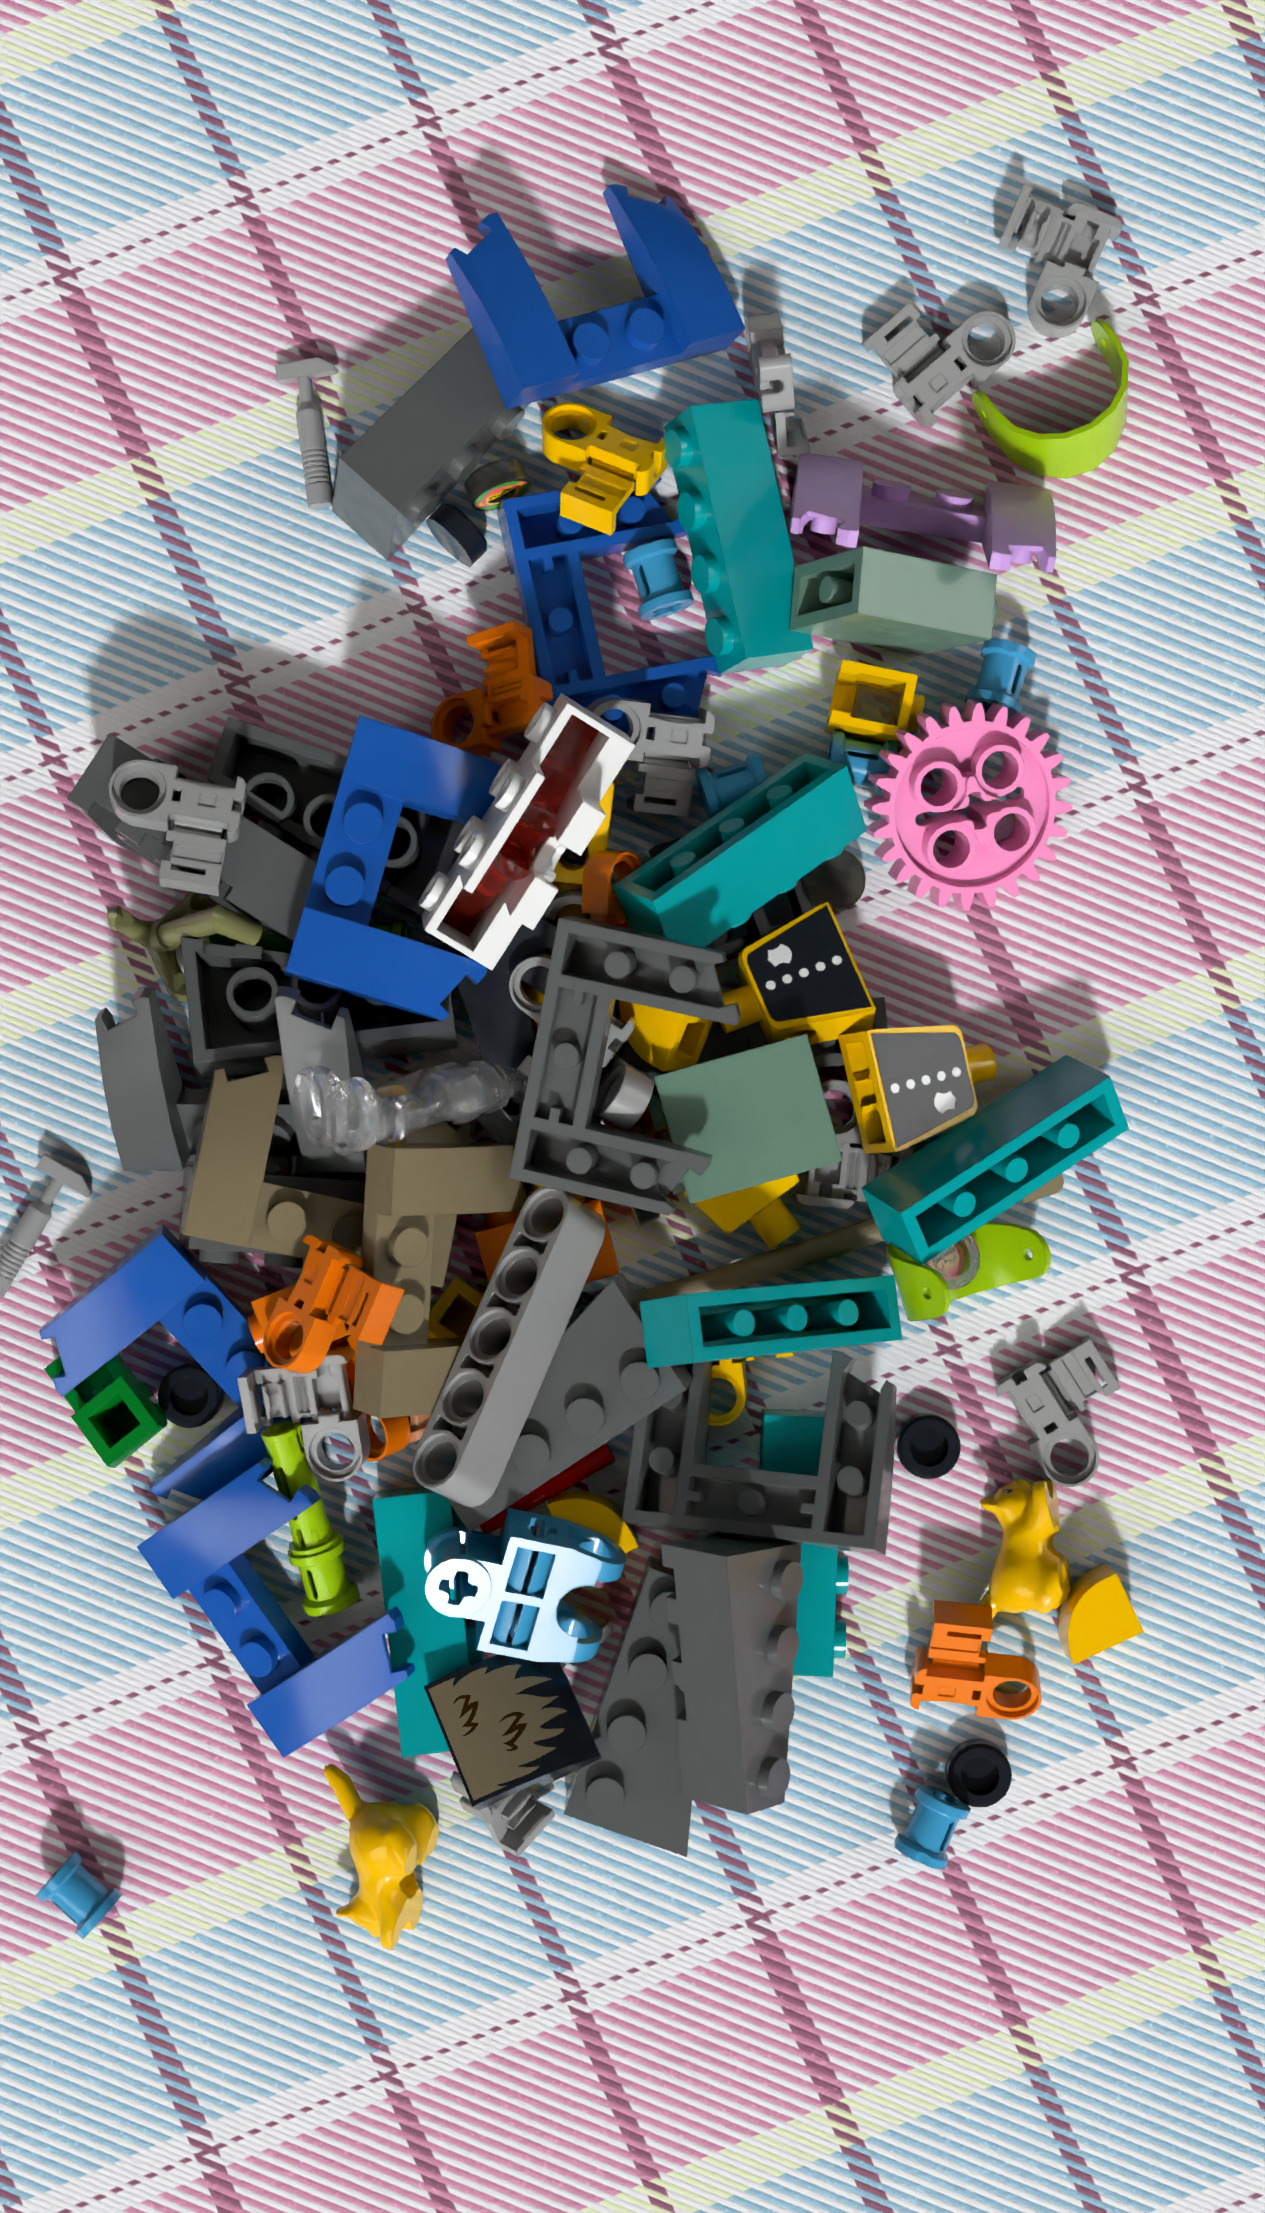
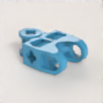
M508 1508L500 1536L474 1530L469 1532L466 1527L456 1526L437 1532L428 1541L424 1551V1565L427 1571L425 1594L430 1605L439 1613L449 1617H463L475 1620L477 1650L535 1662H583L597 1654L603 1632L594 1621L574 1613V1607L565 1604L561 1599L566 1593L582 1586L594 1587L596 1581L612 1582L618 1580L622 1575L627 1558L623 1549L616 1542L592 1529L566 1519ZM531 1526L536 1527L534 1536L530 1530ZM461 1543L465 1544V1554H461ZM450 1588L454 1589V1600L450 1599ZM510 1632L512 1640L511 1642H506L508 1633Z

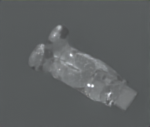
M475 1060L469 1062L466 1066L457 1062L430 1066L394 1079L374 1089L368 1081L361 1077L339 1080L330 1068L312 1066L303 1068L298 1072L294 1085V1102L302 1128L314 1145L320 1148L334 1146L337 1154L346 1156L363 1152L379 1142L388 1145L405 1139L406 1135L434 1124L452 1121L453 1125L466 1124L480 1116L492 1114L508 1104L509 1098L525 1095L528 1079L518 1069L499 1066L489 1060Z

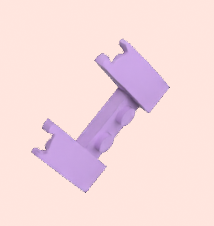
M813 453L799 454L791 504L790 533L802 534L804 525L810 520V530L821 534H836L837 524H841L838 527L835 544L856 548L860 524L982 543L989 569L1010 570L1011 562L1031 564L1034 553L1040 570L1053 573L1056 560V520L1050 489L988 480L983 505L973 504V495L956 490L939 489L936 491L935 498L912 495L910 494V485L890 480H874L872 488L862 487V461Z

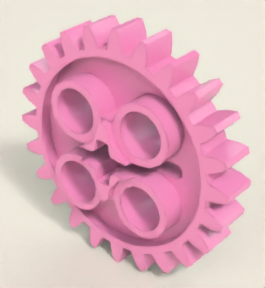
M967 699L961 717L956 706L945 702L941 703L939 723L931 716L920 712L917 714L919 734L914 736L900 728L896 731L897 738L903 746L899 754L883 749L879 752V755L890 766L887 774H869L868 780L882 788V794L880 797L865 800L864 806L873 812L881 814V819L868 825L866 833L874 838L887 839L874 851L875 856L883 862L896 860L891 866L888 875L899 883L910 878L907 891L919 899L930 890V901L938 907L944 908L953 895L955 905L964 911H969L973 903L974 894L976 893L982 903L988 907H994L996 888L1000 887L1015 898L1019 896L1016 877L1022 874L1036 882L1040 879L1038 871L1033 864L1037 857L1051 861L1056 859L1057 856L1046 845L1049 837L1067 836L1068 831L1055 824L1054 819L1055 815L1072 810L1071 804L1056 798V792L1070 785L1071 779L1062 774L1051 773V770L1063 760V756L1052 749L1041 751L1050 736L1047 732L1037 728L1027 733L1031 720L1029 717L1016 712L1007 721L1008 708L997 703H992L986 714H984L982 703L973 699ZM1000 751L1003 757L1000 773L995 778L984 781L982 776L984 761L990 754ZM940 768L943 774V782L936 794L923 798L921 794L923 777L929 771ZM1017 787L1021 789L1020 795L1016 798L1008 800L998 799V797L1014 791ZM972 794L982 799V801L969 805L968 795ZM968 806L967 817L954 811ZM928 811L939 812V814L923 820L920 824L915 822L916 816ZM1012 813L1014 817L1012 833L1006 839L996 842L994 829L997 822L1003 816ZM953 830L955 834L953 849L948 855L935 859L933 846L936 839L942 833Z

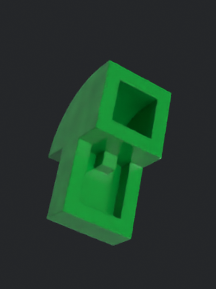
M119 1354L64 1395V1398L75 1411L71 1416L106 1466L110 1468L119 1466L168 1424L165 1412L159 1406L158 1399L147 1383L139 1381ZM60 1356L44 1368L52 1381L54 1374L64 1372Z

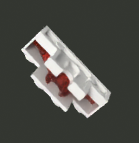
M562 693L553 706L544 702L539 707L524 734V737L531 740L518 763L508 759L501 767L489 789V794L496 798L482 820L475 815L468 820L454 844L453 849L460 853L447 875L438 871L432 877L419 900L418 905L425 909L421 916L426 932L490 970L494 969L522 924L531 930H534L559 891L556 886L549 883L556 878L557 874L553 871L566 848L580 856L582 855L607 816L600 805V801L635 748V744L626 733Z

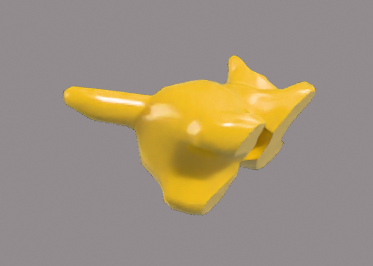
M1016 1478L1009 1485L1001 1487L994 1496L980 1500L981 1507L996 1516L1003 1530L1001 1548L991 1573L989 1590L984 1594L979 1605L992 1607V1620L997 1612L1020 1613L1033 1610L1041 1614L1049 1613L1067 1600L1072 1589L1069 1562L1052 1545L1053 1538L1059 1531L1060 1525L1055 1483L1051 1479L1035 1482L1031 1486L1025 1479Z
M328 1764L324 1766V1775L346 1819L350 1823V1853L359 1876V1890L357 1894L351 1897L347 1905L337 1909L336 1915L351 1919L356 1925L367 1929L373 1937H380V1944L383 1948L393 1950L402 1929L414 1930L419 1921L423 1894L416 1881L414 1869L417 1865L425 1862L428 1855L435 1848L439 1835L437 1821L428 1808L419 1802L406 1806L386 1801L364 1803L350 1776L335 1764Z

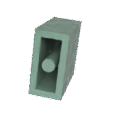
M862 546L795 566L789 631L914 655H924L991 640L992 626L998 611L995 598L997 574Z
M807 1034L654 1077L657 1091L652 1093L648 1107L655 1132L668 1128L672 1143L713 1155L711 1165L703 1175L699 1176L689 1169L672 1190L673 1195L686 1191L689 1204L843 1161Z

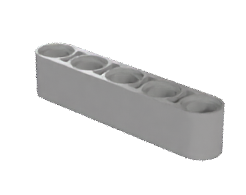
M542 1187L532 1193L524 1203L414 1454L412 1462L413 1474L417 1482L425 1488L463 1506L475 1507L483 1504L493 1495L498 1487L604 1240L605 1222L601 1215L565 1191Z

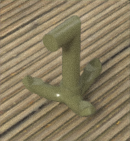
M191 891L186 894L181 902L156 921L136 918L120 905H113L107 912L108 924L112 930L119 931L129 939L147 948L156 970L166 985L167 992L172 998L181 1002H187L185 977L177 962L175 951L181 945L180 937L199 939L218 933L254 946L260 940L263 932V925L258 920L218 905L206 909L210 906L211 899L201 893Z

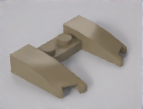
M274 1055L263 1058L266 1067L265 1073L229 1082L224 1068L214 1070L179 1233L304 1259L307 1257L310 1245L304 1243L303 1239L307 1235H313L334 1241L361 1256L364 1203L263 1182L284 1075L282 1056ZM411 1086L399 1143H469L471 1130L469 1124L461 1121L454 1130L426 1107V1104L433 1095L423 1087ZM457 1214L435 1215L431 1286L443 1288Z
M367 1144L361 1254L364 1264L361 1270L382 1282L399 1286L405 1289L382 1346L357 1340L353 1409L377 1418L432 1414L465 1337L428 1339L435 1215L520 1211L528 1197L535 1191L533 1188H523L521 1181L509 1178L515 1144Z

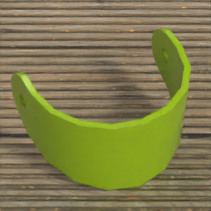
M1101 318L1091 322L1092 335L1110 367L1118 391L1111 405L1091 423L1066 433L1038 434L1012 424L996 409L988 396L980 389L972 393L974 408L991 439L1013 463L1038 476L1068 479L1095 470L1115 451L1126 425L1129 361L1119 338Z
M987 1222L960 1240L967 1253V1268L960 1281L948 1287L944 1277L936 1269L917 1263L899 1249L888 1244L886 1248L887 1256L907 1319L913 1322L938 1318L948 1311L951 1301L1003 1285L1043 1276L1047 1273L1051 1264L1049 1246L1044 1237L1036 1230L1021 1225ZM946 1249L945 1251L934 1257L931 1260L930 1264L932 1265L940 1256L949 1252L950 1250ZM1027 1249L1031 1250L1032 1258L1028 1255Z

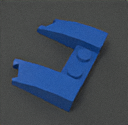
M618 184L608 185L603 192V196L645 298L557 321L532 269L498 212L487 215L480 222L476 230L484 238L468 254L457 248H454L445 259L506 410L726 350L745 329L728 288L710 254L673 198L664 196L659 203L629 197L627 186Z
M661 477L657 480V482L654 484L651 490L661 482ZM636 480L633 481L635 483L634 491L616 513V530L611 536L560 516L561 490L502 500L497 516L510 575L515 574L525 624L532 629L537 677L549 681L552 685L553 699L546 703L553 706L562 693L579 705L587 708L593 701L611 696L644 700L651 703L650 712L698 718V709L707 675L717 677L723 675L718 674L715 656L606 676L581 566V561L632 550L657 540L688 536L687 531L682 528L679 518L672 522L650 494V491L643 496L635 495ZM610 709L600 715V718L628 734L629 721L622 710ZM572 714L549 750L551 759L587 752L589 746L584 741L581 733V719ZM653 727L650 728V738L653 734Z
M359 716L284 975L444 1021L449 1013L440 1003L465 976L477 985L486 975L488 968L475 960L370 927L368 924L402 807L404 806L466 825L473 815L482 820L496 798L489 794V789L503 765L419 734Z
M163 1223L40 1328L41 1340L55 1338L64 1372L54 1374L53 1381L56 1390L62 1397L111 1360L156 1322L160 1321L239 1406L223 1422L150 1483L149 1489L156 1496L167 1499L171 1490L174 1489L203 1500L263 1458H269L261 1437V1431L267 1430L268 1426H263L255 1434H247L237 1378L248 1368L272 1365L267 1361L265 1354L258 1350L248 1325V1315ZM259 1384L260 1394H261V1400H262V1406H263V1411H264V1414H266L265 1406H264V1400H263V1394H262V1389H261L262 1384ZM288 1416L286 1418L273 1417V1424L279 1421L291 1419V1416ZM308 1417L302 1418L301 1422L303 1423ZM272 1465L270 1469L265 1472L262 1480L273 1472Z
M265 1457L139 1544L137 1548L172 1599H175L187 1590L195 1598L259 1690L260 1694L248 1703L247 1706L284 1758L404 1681L415 1671L414 1663H403L398 1667H392L385 1634L397 1632L404 1626L402 1613L397 1606L314 1656L243 1552L320 1500L321 1497L315 1489L305 1484L297 1490L293 1499L290 1500L262 1481L265 1472L270 1469L273 1462Z

